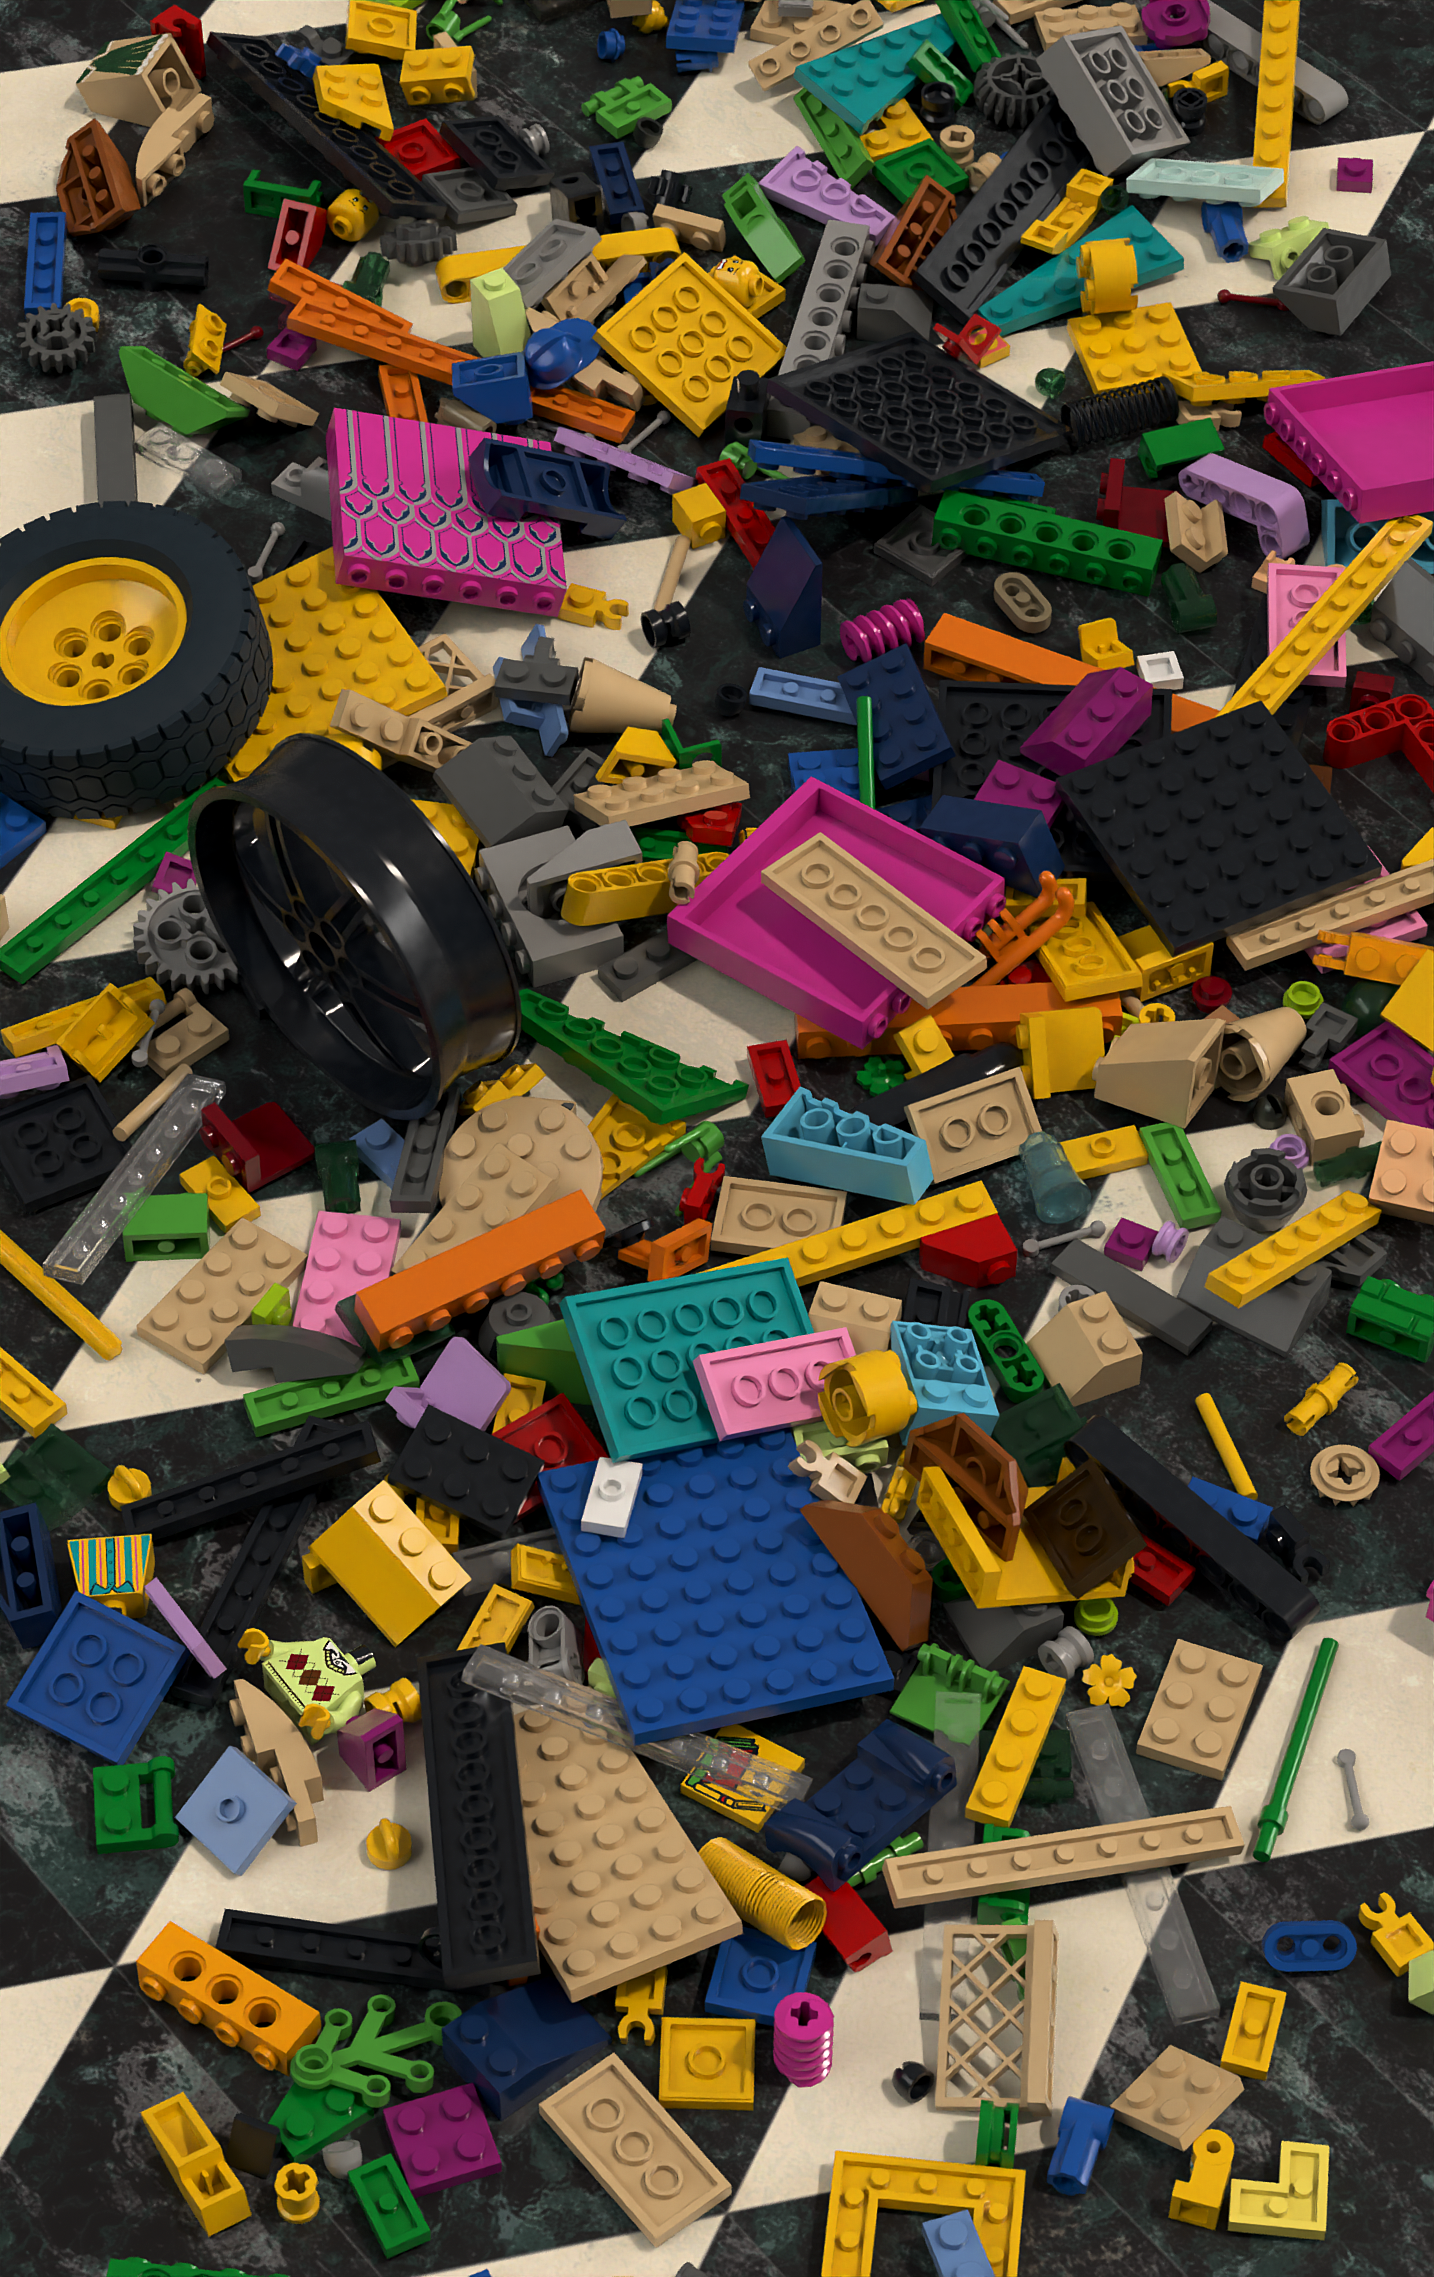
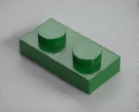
M391 2153L347 2172L348 2182L387 2259L431 2240L430 2229Z

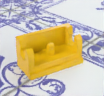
M109 983L55 1043L79 1069L101 1083L155 1022L128 995L125 997L116 986Z

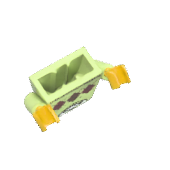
M255 1628L247 1629L237 1644L239 1648L248 1649L244 1655V1659L248 1664H256L259 1659L264 1661L262 1669L265 1689L311 1746L319 1742L327 1734L337 1733L338 1729L346 1725V1721L359 1715L365 1699L361 1675L376 1667L372 1653L364 1644L344 1655L330 1638L323 1637L315 1641L280 1642L269 1640L265 1633Z

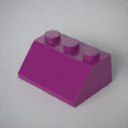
M1122 667L1088 673L1020 747V753L1060 776L1113 757L1151 715L1153 685Z

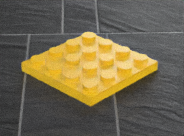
M685 252L604 323L592 337L624 369L638 378L639 383L698 438L726 413L733 378L744 370H753L759 374L760 378H764L783 360L787 349L779 339Z

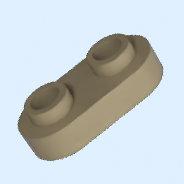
M1009 572L1000 575L995 580L994 600L1017 628L1028 633H1038L1050 626L1051 604L1028 577L1020 573Z

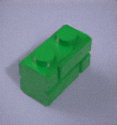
M1367 1276L1360 1293H1358L1350 1308L1346 1332L1426 1363L1434 1347V1297L1428 1294L1417 1295L1404 1290L1390 1279L1378 1280Z

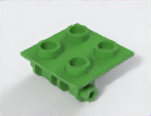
M924 1643L917 1655V1660L920 1663L891 1708L890 1714L970 1750L1009 1686L1010 1681L1000 1677L999 1672L996 1670L990 1672L975 1665V1661L971 1659L964 1661L963 1656L960 1654L953 1656L939 1649V1645L936 1643L930 1646Z

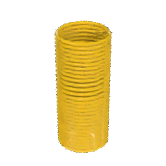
M718 1837L712 1839L698 1851L703 1862L741 1919L769 1935V1937L786 1946V1948L794 1951L807 1947L820 1934L827 1914L826 1903L821 1897L726 1838Z

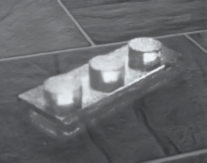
M160 422L134 442L137 454L217 501L242 481L241 469Z

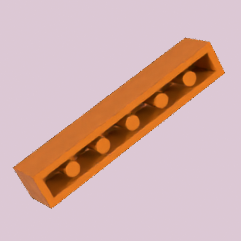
M580 1189L356 1292L354 1311L378 1352L388 1347L397 1349L409 1343L414 1335L427 1329L429 1331L439 1330L446 1326L453 1317L464 1312L468 1314L478 1312L490 1300L503 1294L504 1296H512L520 1292L527 1283L539 1277L542 1279L551 1278L558 1274L567 1264L579 1260V1262L590 1260L602 1249L606 1229L584 1192Z

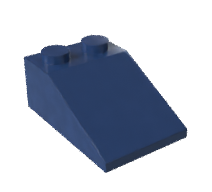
M787 516L781 517L747 582L746 600L743 601V609L747 619L750 622H755L760 630L764 644L767 647L771 646L779 659L819 646L821 641L823 563L793 520Z
M555 1975L479 2002L441 2029L443 2057L467 2084L474 2083L478 2097L501 2122L612 2043L611 2036L578 2001L571 2003Z

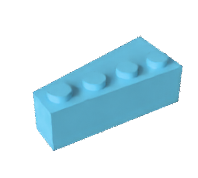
M803 1087L797 1089L761 1136L769 1173L772 1176L912 1205L917 1203L934 1179L926 1140L886 1123L877 1126L870 1122L868 1115L858 1111L853 1114L847 1113L839 1109L838 1102L828 1098L819 1101L812 1097L810 1090Z

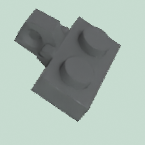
M539 636L534 656L526 655L524 661L503 659L494 685L495 696L571 706L579 681L578 667L560 665V659L555 658V639Z

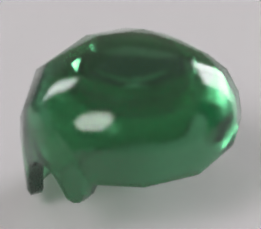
M1370 979L1354 984L1341 1005V1011L1359 1019L1355 1034L1363 1037L1386 1021L1380 1017V1014L1397 992L1398 988L1395 985Z

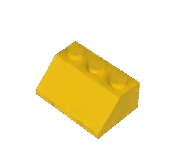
M385 1480L354 1504L308 1547L312 1554L394 1647H397L472 1580Z

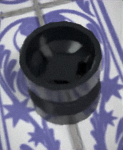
M937 81L928 83L922 88L921 103L923 106L920 110V121L925 128L942 131L946 127L953 125L955 119L953 106L955 104L956 92L950 84Z
M1190 87L1178 90L1173 96L1172 104L1173 113L1187 137L1197 136L1204 131L1206 121L1204 113L1206 112L1208 101L1206 94L1202 90Z
M679 601L665 605V608L660 611L651 609L641 613L642 630L648 644L652 648L665 645L669 639L681 640L689 637L691 634L688 615Z

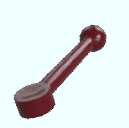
M1226 289L1220 290L1217 294V298L1221 303L1238 301L1277 306L1282 311L1289 310L1279 299L1232 294Z
M253 326L249 333L224 344L222 353L251 339H261L264 334L263 329L260 326Z

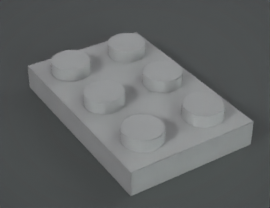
M555 218L503 267L505 272L520 288L525 309L538 305L543 300V295L555 284L562 282L567 277L569 270L592 253L593 248L602 240L595 228Z

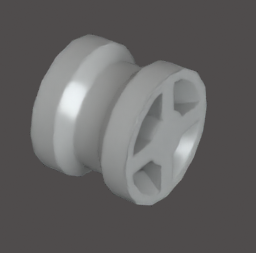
M1066 1626L1062 1629L1055 1641H1046L1038 1648L1040 1661L1047 1672L1066 1679V1682L1074 1676L1075 1669L1078 1667L1085 1668L1094 1661V1653L1089 1642L1083 1634L1072 1626Z

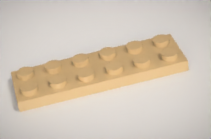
M821 832L761 871V883L927 1010L987 969V957Z

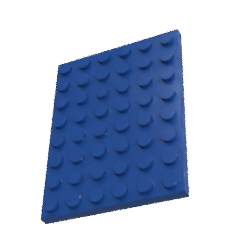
M789 1428L627 1460L629 1462L641 1463L643 1467L625 1538L581 1531V1520L599 1460L542 1471L537 1476V1486L634 1746L894 1690V1676L857 1588L800 1511L804 1505L820 1500L818 1496L809 1490L812 1484L810 1477L797 1476L788 1467L791 1461L801 1457L800 1453L796 1450L797 1446Z

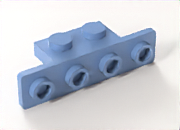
M535 624L521 647L523 661L526 655L534 656L539 636L546 637L544 625ZM498 657L493 665L495 679H497L503 659L507 658ZM499 697L504 722L539 729L544 755L553 757L559 746L566 742L569 734V724L566 722L563 706Z

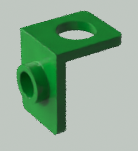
M669 719L662 720V740L677 761L673 767L674 769L682 770L693 767V760L702 753H711L712 757L709 761H714L721 767L722 745L719 740L683 748Z

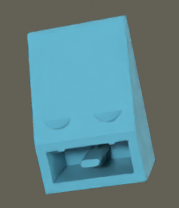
M892 1321L890 1325L891 1350L900 1359L901 1371L906 1380L908 1390L915 1395L918 1406L917 1412L909 1417L906 1427L899 1432L902 1445L907 1446L910 1430L960 1413L966 1414L985 1433L991 1436L998 1421L999 1413L972 1329L956 1326L928 1325L919 1322Z

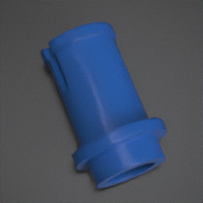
M675 51L677 61L691 60L690 62L677 63L678 73L708 69L709 72H712V68L719 67L717 52Z

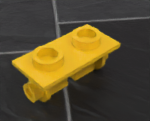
M201 304L197 305L196 318L189 326L191 334L188 347L190 351L187 352V358L183 364L185 371L193 377L199 376L208 368L215 374L219 373L226 323L217 314L212 313Z

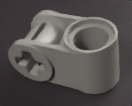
M545 1606L540 1608L532 1615L528 1624L529 1660L527 1663V1673L532 1689L538 1696L548 1695L551 1689L567 1684L573 1687L583 1685L585 1681L583 1665L584 1639L581 1631L558 1607Z

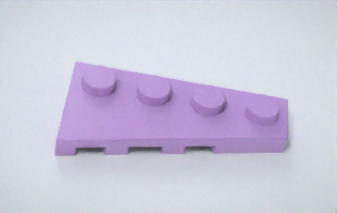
M798 146L758 183L767 199L825 225L828 219L869 225V240L875 241V247L881 242L895 217L865 194L857 195L851 191V184L843 178L838 180L827 173V167L818 160L811 162L805 157V151Z
M558 427L554 441L566 445L563 452L580 458H585L586 454L597 458L599 462L608 463L611 471L616 472L618 467L629 471L628 478L647 485L649 480L661 484L659 490L671 495L699 484L693 477L576 431Z

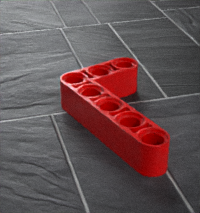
M1407 694L1337 717L1327 725L1323 758L1329 766L1345 769L1402 750L1434 793V710L1423 697Z

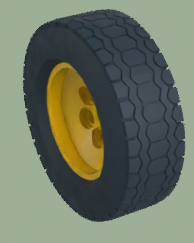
M103 501L102 508L99 502L77 505L76 512H73L72 508L69 507L49 513L50 520L47 521L45 516L39 517L24 524L25 531L22 532L18 527L0 538V792L21 806H25L27 810L48 815L50 812L53 817L74 819L75 814L78 819H101L102 812L106 818L129 815V808L131 807L134 813L157 807L155 800L159 799L161 804L183 795L181 788L184 787L189 792L207 780L205 773L212 777L228 763L227 757L233 758L246 743L245 738H250L260 722L259 717H262L273 680V655L267 627L250 577L233 548L217 531L203 521L200 523L199 519L182 511L178 513L177 509L156 504L154 507L152 503L130 501L129 506L126 501Z

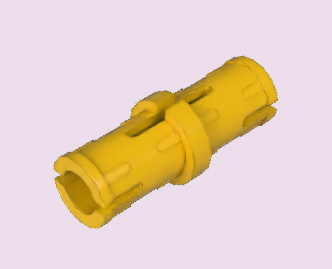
M1338 1363L1318 1384L1313 1383L1306 1390L1302 1401L1284 1416V1421L1289 1422L1287 1427L1296 1435L1304 1436L1325 1414L1330 1415L1337 1408V1402L1358 1383V1377L1354 1376L1356 1374L1354 1369L1345 1363Z

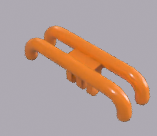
M1050 871L1040 873L1038 878L1042 886L1040 895L1015 918L1004 908L999 912L1001 919L1005 922L1003 925L1000 926L992 918L986 923L993 932L990 936L981 929L974 934L982 944L977 950L987 957V962L992 958L996 964L969 987L997 985L1070 920L1074 912L1073 895L1066 887L1058 888L1053 873ZM1056 898L1059 903L1056 912L1027 936L1024 930L1043 915Z

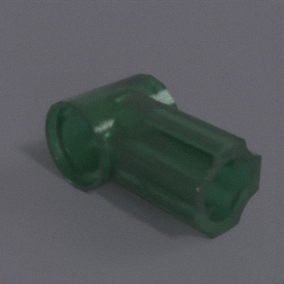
M368 252L366 256L360 257L351 281L345 280L342 287L381 307L383 288L390 273V262L385 260L380 253Z
M1184 563L1171 565L1166 572L1162 573L1161 584L1171 604V619L1176 633L1181 634L1216 627L1217 611L1215 602L1210 594L1204 595L1193 568L1185 566Z
M356 1140L314 1144L318 1181H322L325 1211L355 1214L361 1211L360 1190L357 1177L360 1174Z

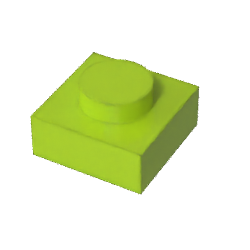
M274 1283L252 1309V1325L288 1326L293 1313L290 1306L289 1289Z

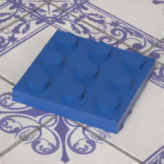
M75 1591L6 1706L12 1712L114 1765H124L191 1652L180 1643Z

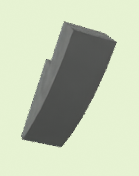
M268 1324L237 1326L224 1340L232 1372L272 1367L276 1383L357 1373L368 1359L365 1349L348 1341L322 1332L293 1326Z

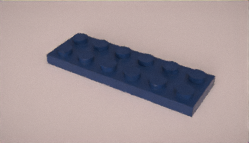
M829 474L743 483L740 499L754 502L753 508L773 512L776 511V508L786 510L785 516L807 520L809 515L816 517H827L828 513L846 515L847 510L865 512L866 508L883 510L884 506L901 508L903 502L917 501L919 490L902 485L901 481L888 479L887 483L882 484L867 481L863 475L852 474L851 479H840Z

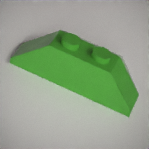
M145 346L120 347L119 357L133 402L145 409V414L148 417L157 421H165L173 426L172 431L188 438H191L193 434H210L248 417L250 412L248 408L241 406L153 353V351Z

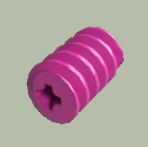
M906 598V601L899 599L893 603V606L884 605L879 611L872 610L866 616L859 615L853 619V622L844 621L840 624L839 629L841 642L847 656L853 661H856L859 656L863 663L872 660L871 651H873L876 657L885 654V645L889 651L899 647L898 640L902 645L907 643L908 647H911V635L919 643L925 641L923 618L917 605L911 598Z
M808 1992L793 1993L785 1996L777 2004L774 2012V2064L779 2072L784 2074L794 2085L799 2088L812 2087L821 2083L829 2075L832 2067L834 2015L829 2005L819 1996Z

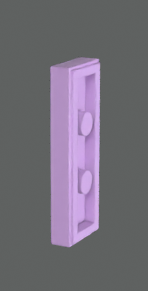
M157 1577L145 1585L144 1591L209 1677L215 1679L226 1670L225 1666Z

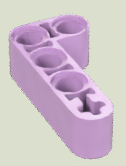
M1212 453L1180 471L1178 480L1182 490L1188 497L1206 505L1217 499L1222 503L1223 512L1256 525L1260 546L1266 557L1274 550L1276 551V557L1285 560L1309 544L1310 534L1304 499L1294 486Z

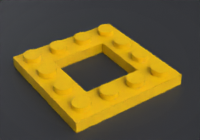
M835 2150L821 2277H871L878 2207L947 2215L968 2209L970 2216L973 2217L974 2226L995 2277H1017L1026 2170Z

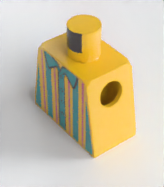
M152 1534L67 1540L76 1591L131 1619L142 1618L147 1614L149 1596L144 1591V1586L152 1581L155 1567Z

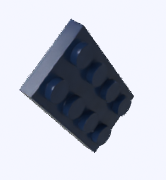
M907 643L837 677L856 724V699L861 696L872 698L874 767L885 790L956 756Z

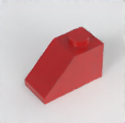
M288 199L283 200L268 269L277 271L285 258L308 269L322 246L327 225L326 209Z
M994 1214L920 1237L919 1265L922 1270L980 1288L989 1284H1000L1009 1278L1015 1277L1018 1250L999 1215Z

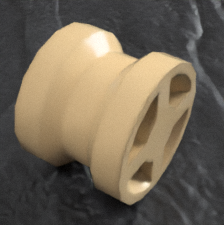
M952 125L943 129L940 134L941 149L961 169L972 164L974 160L972 147L975 141L973 131L961 125Z
M988 152L979 158L978 163L974 162L965 168L964 172L970 176L969 189L974 194L1002 160L998 155Z

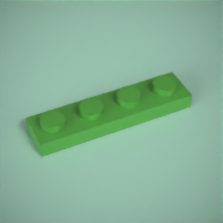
M803 87L793 100L838 177L851 184L852 189L873 168L875 163L855 129Z
M403 1348L367 1359L357 1373L281 1383L243 1394V1403L256 1437L304 1424L309 1415L322 1419L384 1401L394 1386L420 1388V1381L407 1349Z

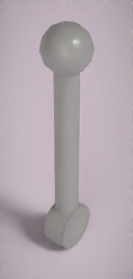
M665 410L660 411L653 423L628 444L619 445L617 448L631 453L633 448L661 424L665 425L670 422V413Z
M533 414V418H527L526 420L527 426L533 429L542 427L557 432L558 427H562L541 420V417ZM581 433L583 435L596 439L595 435L591 433Z
M275 522L271 525V535L256 565L248 569V576L252 582L262 580V568L278 536H282L285 533V527L280 522Z
M160 999L151 1001L149 1006L151 1011L150 1018L155 1024L143 1036L139 1050L132 1053V1063L136 1067H144L148 1064L147 1049L158 1016L165 1011V1004Z
M1098 1220L1092 1222L1090 1227L1039 1242L1034 1239H1028L1023 1243V1253L1027 1257H1035L1041 1249L1072 1241L1075 1238L1078 1239L1089 1235L1100 1237L1104 1234L1106 1227L1102 1221Z
M1342 1749L1338 1753L1337 1763L1345 1770L1354 1812L1351 1824L1356 1830L1362 1831L1368 1827L1369 1818L1362 1811L1353 1770L1356 1755L1350 1749Z

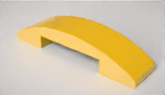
M1082 168L1067 184L1065 198L1044 221L1036 219L1021 236L1020 243L1051 254L1062 253L1073 245L1092 223L1113 186V179Z

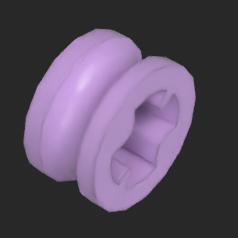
M1172 1221L1164 1223L1154 1240L1152 1254L1155 1256L1164 1254L1167 1262L1174 1263L1181 1255L1187 1243L1188 1229L1182 1227L1177 1230L1175 1223Z

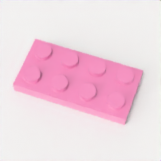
M1268 563V656L1341 575L1344 568ZM1346 631L1299 685L1345 688L1347 677Z
M318 1211L293 1327L314 1330L343 1339L365 1349L368 1359L375 1357L376 1347L354 1311L356 1292L392 1276L391 1269L394 1266L401 1234V1219Z
M844 1327L702 1354L695 1358L692 1363L719 1441L824 1421L818 1403V1393L824 1391L825 1380H819L820 1372L827 1364L854 1356L856 1353L847 1328Z

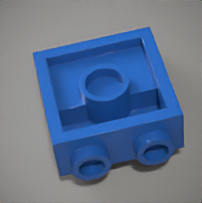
M858 748L788 753V769L792 794L812 776L859 801Z

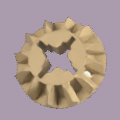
M1334 1445L1327 1447L1315 1456L1310 1468L1311 1485L1316 1486L1319 1497L1327 1496L1332 1498L1335 1506L1340 1501L1350 1502L1354 1507L1360 1499L1369 1500L1373 1491L1378 1488L1380 1472L1376 1461L1366 1451L1355 1446ZM1339 1466H1341L1342 1471H1345L1347 1476L1352 1477L1350 1485L1344 1483L1342 1478H1337Z

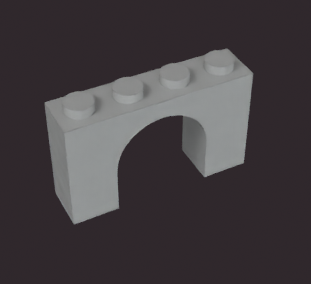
M568 825L479 850V867L474 870L479 889L481 891L486 890L489 895L488 904L494 918L500 917L505 943L507 946H514L517 967L521 974L527 973L533 988L598 970V967L624 953L623 934L616 921L578 926L566 920H549L538 917L523 906L527 901V878L575 841Z

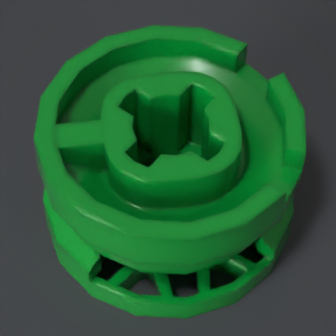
M981 2100L975 2165L989 2166V2164H996L1000 2168L1013 2169L1019 2104L1007 2103L1005 2107L995 2106L993 2101ZM1005 2123H1010L1008 2150H1002Z

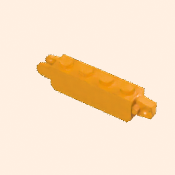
M1319 930L1318 940L1328 944L1348 946L1345 959H1340L1327 954L1314 955L1312 964L1343 970L1344 975L1402 985L1427 949L1434 953V947L1351 931L1350 935Z

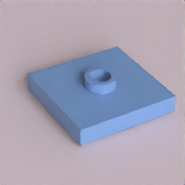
M229 1746L175 1818L234 1874L242 1876L297 1803L238 1748Z

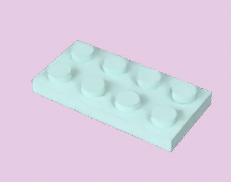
M1151 158L1126 179L1127 193H1138L1139 197L1145 199L1157 198L1162 195L1172 196V199L1175 201H1189L1193 198L1205 199V202L1209 204H1222L1226 201L1239 202V205L1243 207H1255L1260 205L1284 183V169Z

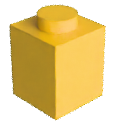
M706 483L672 494V522L682 535L690 539V547L692 549L726 538V510Z

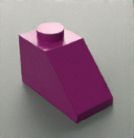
M374 1708L362 1716L358 1715L346 1721L345 1726L337 1730L339 1756L368 1792L407 1770L403 1720L398 1714Z

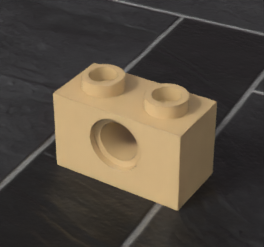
M1334 1069L1287 1079L1284 1096L1287 1115L1297 1136L1304 1140L1309 1149L1310 1165L1314 1166L1358 1156L1360 1138H1363L1365 1135L1364 1124L1361 1116L1354 1114L1350 1106L1348 1088L1344 1083L1340 1084Z

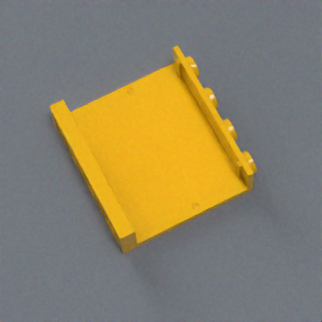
M1062 1457L1056 1484L1076 1470L1067 1457ZM940 1466L923 1467L916 1504L977 1608L1077 1600L1066 1588L1024 1515L1013 1560L1005 1562L984 1542ZM1054 1486L1028 1488L1025 1509ZM1133 1557L1078 1600L1125 1597L1129 1578L1134 1573Z

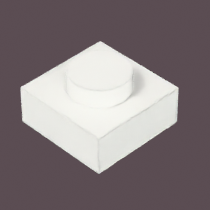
M1174 651L1137 656L1136 668L1140 678L1151 683L1157 689H1183L1184 677Z

